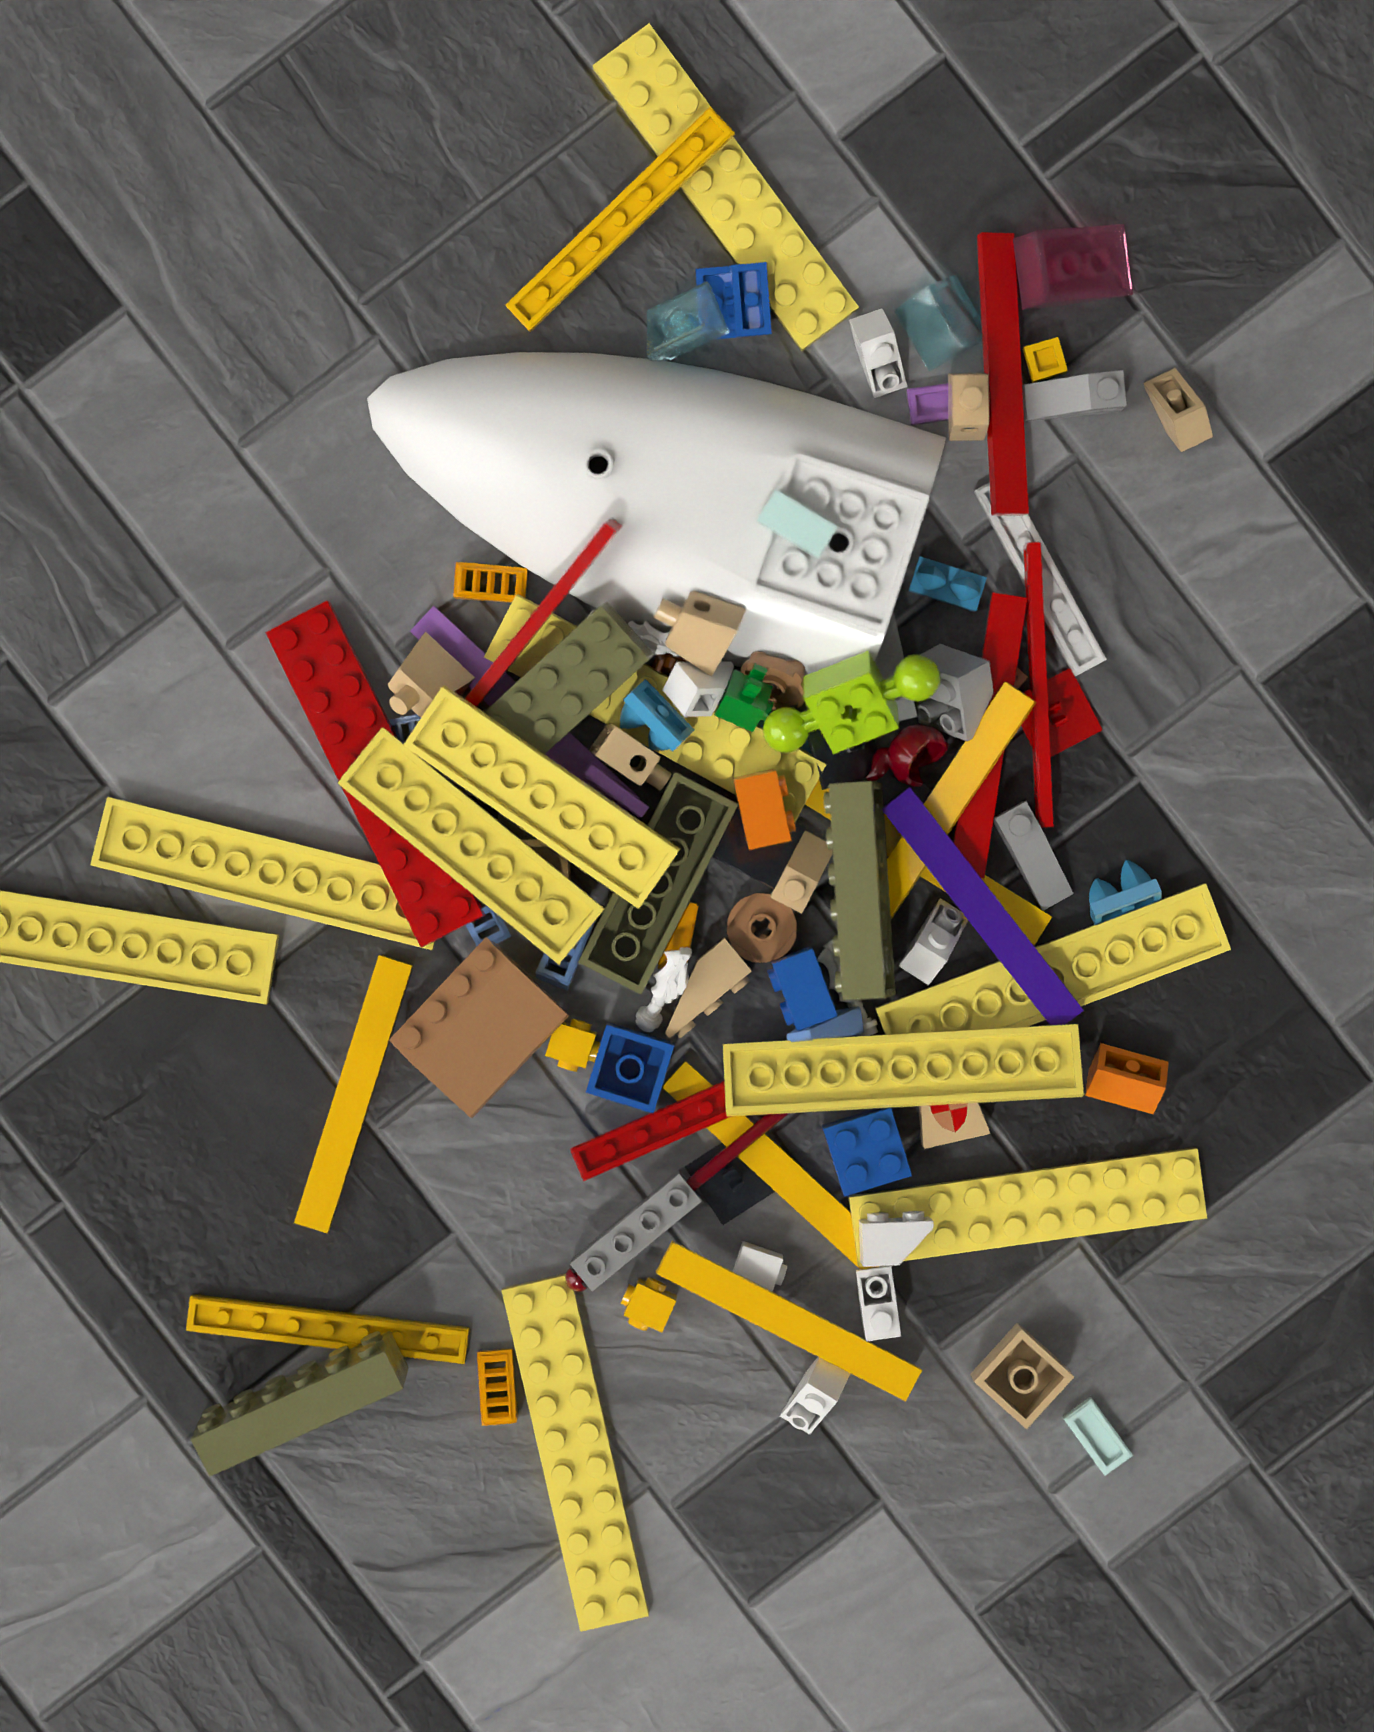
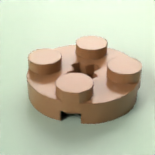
M753 652L750 659L743 663L740 672L749 675L755 663L768 669L762 682L773 686L769 698L770 701L774 702L772 711L782 707H790V705H796L797 703L798 708L805 702L803 699L805 667L800 662L795 660L786 661L768 656L763 652Z
M754 893L739 900L732 908L727 921V934L731 946L741 957L751 962L767 963L780 959L791 949L796 939L797 922L792 909L772 899L770 893ZM766 918L770 921L768 928L771 930V933L768 936L762 934L758 938L753 934L756 928L752 923L756 919L761 922Z

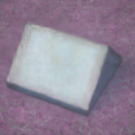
M956 275L925 287L894 310L929 372L982 342L981 318Z
M708 281L647 310V357L650 361L673 360L729 333Z

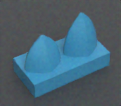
M919 557L908 591L976 612L987 577Z
M646 679L623 699L625 703L620 715V728L631 729L646 724L650 728L648 735L650 750L665 751L670 749L673 752L694 731L692 726Z
M1125 860L1121 871L1122 892L1118 893L1111 884L1096 878L1089 892L1090 916L1094 925L1162 900V891L1157 879L1151 880L1149 875L1140 866L1129 860Z

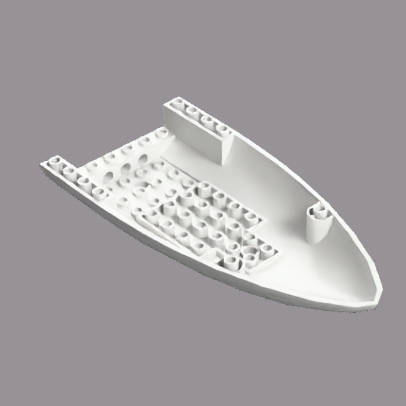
M515 352L445 359L390 376L367 397L373 430L406 474L462 524L524 568L556 585L603 524L609 519L614 518L622 525V528L569 594L595 608L608 602L626 623L633 621L637 625H642L647 621L654 629L662 633L670 632L671 626L653 617L663 598L682 607L689 593L696 591L746 609L739 629L721 661H731L734 666L742 667L743 663L750 659L753 652H763L768 656L786 661L795 660L800 662L805 667V676L868 650L874 661H876L925 513L946 437L816 395L765 381L663 360L596 353ZM598 456L604 457L609 462L608 469L599 475L591 473L588 469L591 459ZM776 489L836 525L837 529L834 533L846 535L849 540V546L844 552L836 553L827 544L819 559L758 523L757 519Z

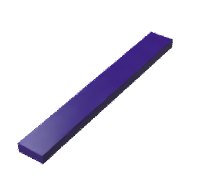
M908 787L881 809L1050 1026L1066 1025L1084 1010L913 790Z

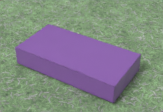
M948 383L906 390L911 426L948 421Z
M594 764L586 771V778L638 818L643 817L649 809L648 805Z

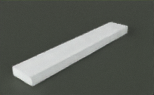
M990 482L975 490L974 493L1024 585L1023 545L1028 542H1041L1044 622L1074 676L1076 677L1107 660L1029 515L991 516Z

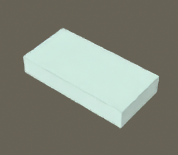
M776 489L757 519L758 523L819 559L837 529L836 525Z
M1091 1397L1063 1416L1067 1425L1104 1476L1133 1456Z

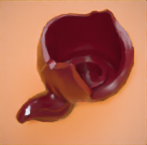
M920 723L910 725L902 729L893 739L890 747H881L873 754L872 768L866 778L868 781L879 780L891 768L895 777L901 783L921 787L923 782L921 781L918 767L927 766L938 761L948 750L949 744L942 733L934 727Z

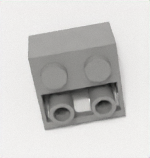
M939 644L920 654L930 658L937 665L940 672V684L937 691L930 698L916 701L918 721L946 734L969 741L973 738L994 693L990 664L985 659Z

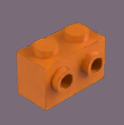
M770 769L733 777L749 850L791 841L790 832L796 831L792 810L785 811L782 797L788 796L784 775L777 776L776 770Z
M1100 1043L1088 1071L1085 1096L1154 1114L1166 1089L1169 1062Z

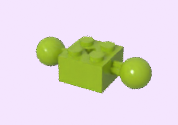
M865 651L803 676V699L809 710L802 713L790 707L774 710L764 722V738L774 750L790 753L804 745L809 732L820 728L830 749L835 754L899 729L898 705L894 698L903 696L911 701H923L930 698L937 691L940 684L939 669L930 658L923 655H912L903 659L898 664L894 676L884 680L870 651Z

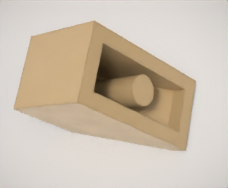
M1176 368L1144 383L1146 392L1166 433L1181 452L1213 437L1205 405Z
M806 830L804 831L771 894L772 899L802 914L833 854V849L827 848L825 840Z

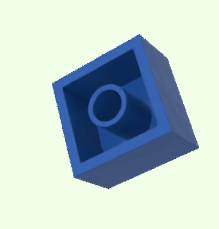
M811 946L771 961L773 969L767 970L774 991L782 990L786 1000L780 1003V1007L787 1026L794 1023L797 1031L837 1017Z
M608 1022L586 1093L654 1114L675 1043Z
M891 1107L874 1108L822 1124L844 1197L912 1176Z

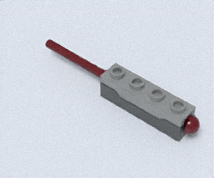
M788 1113L766 1114L688 1179L679 1169L571 1259L570 1265L572 1268L570 1267L565 1275L567 1286L577 1292L586 1290L588 1286L593 1292L702 1202V1196L697 1189L786 1117Z

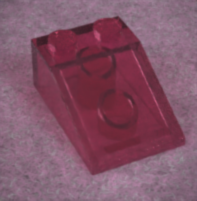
M1124 224L1038 230L1013 239L1022 310L1056 307L1133 295Z

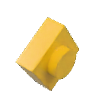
M1058 337L1023 348L1032 383L1068 372Z

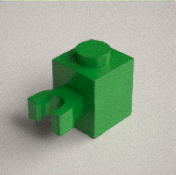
M756 663L753 665L749 675L734 669L717 705L714 716L751 732L755 730L760 720L765 722L774 705V702L769 700L773 686L762 682L768 669Z

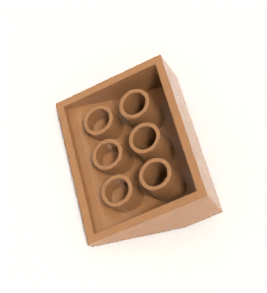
M486 937L389 1041L470 1118H473L569 1015L498 944Z

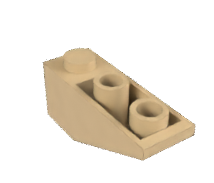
M725 937L697 960L689 977L687 987L684 989L665 1031L669 1038L674 1034H677L679 1038L684 1036L696 1026L692 1021L701 1012L708 1016L723 1004L720 999L723 994L730 989L735 994L751 981L747 975L752 970Z

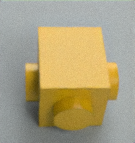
M572 1018L570 1024L563 1022L553 1032L545 1056L559 1060L557 1066L577 1072L579 1067L586 1068L588 1061L595 1062L601 1042L595 1041L597 1032L590 1030L592 1024Z
M648 1277L644 1281L639 1278L635 1286L628 1285L620 1304L626 1306L624 1316L629 1318L628 1323L643 1331H647L648 1327L662 1333L677 1301V1295L666 1291L667 1285L657 1279Z

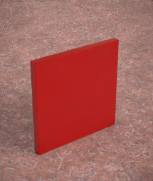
M1070 668L1047 680L1050 757L1103 729ZM1030 689L1023 692L1030 697ZM1030 711L1021 727L1032 747Z

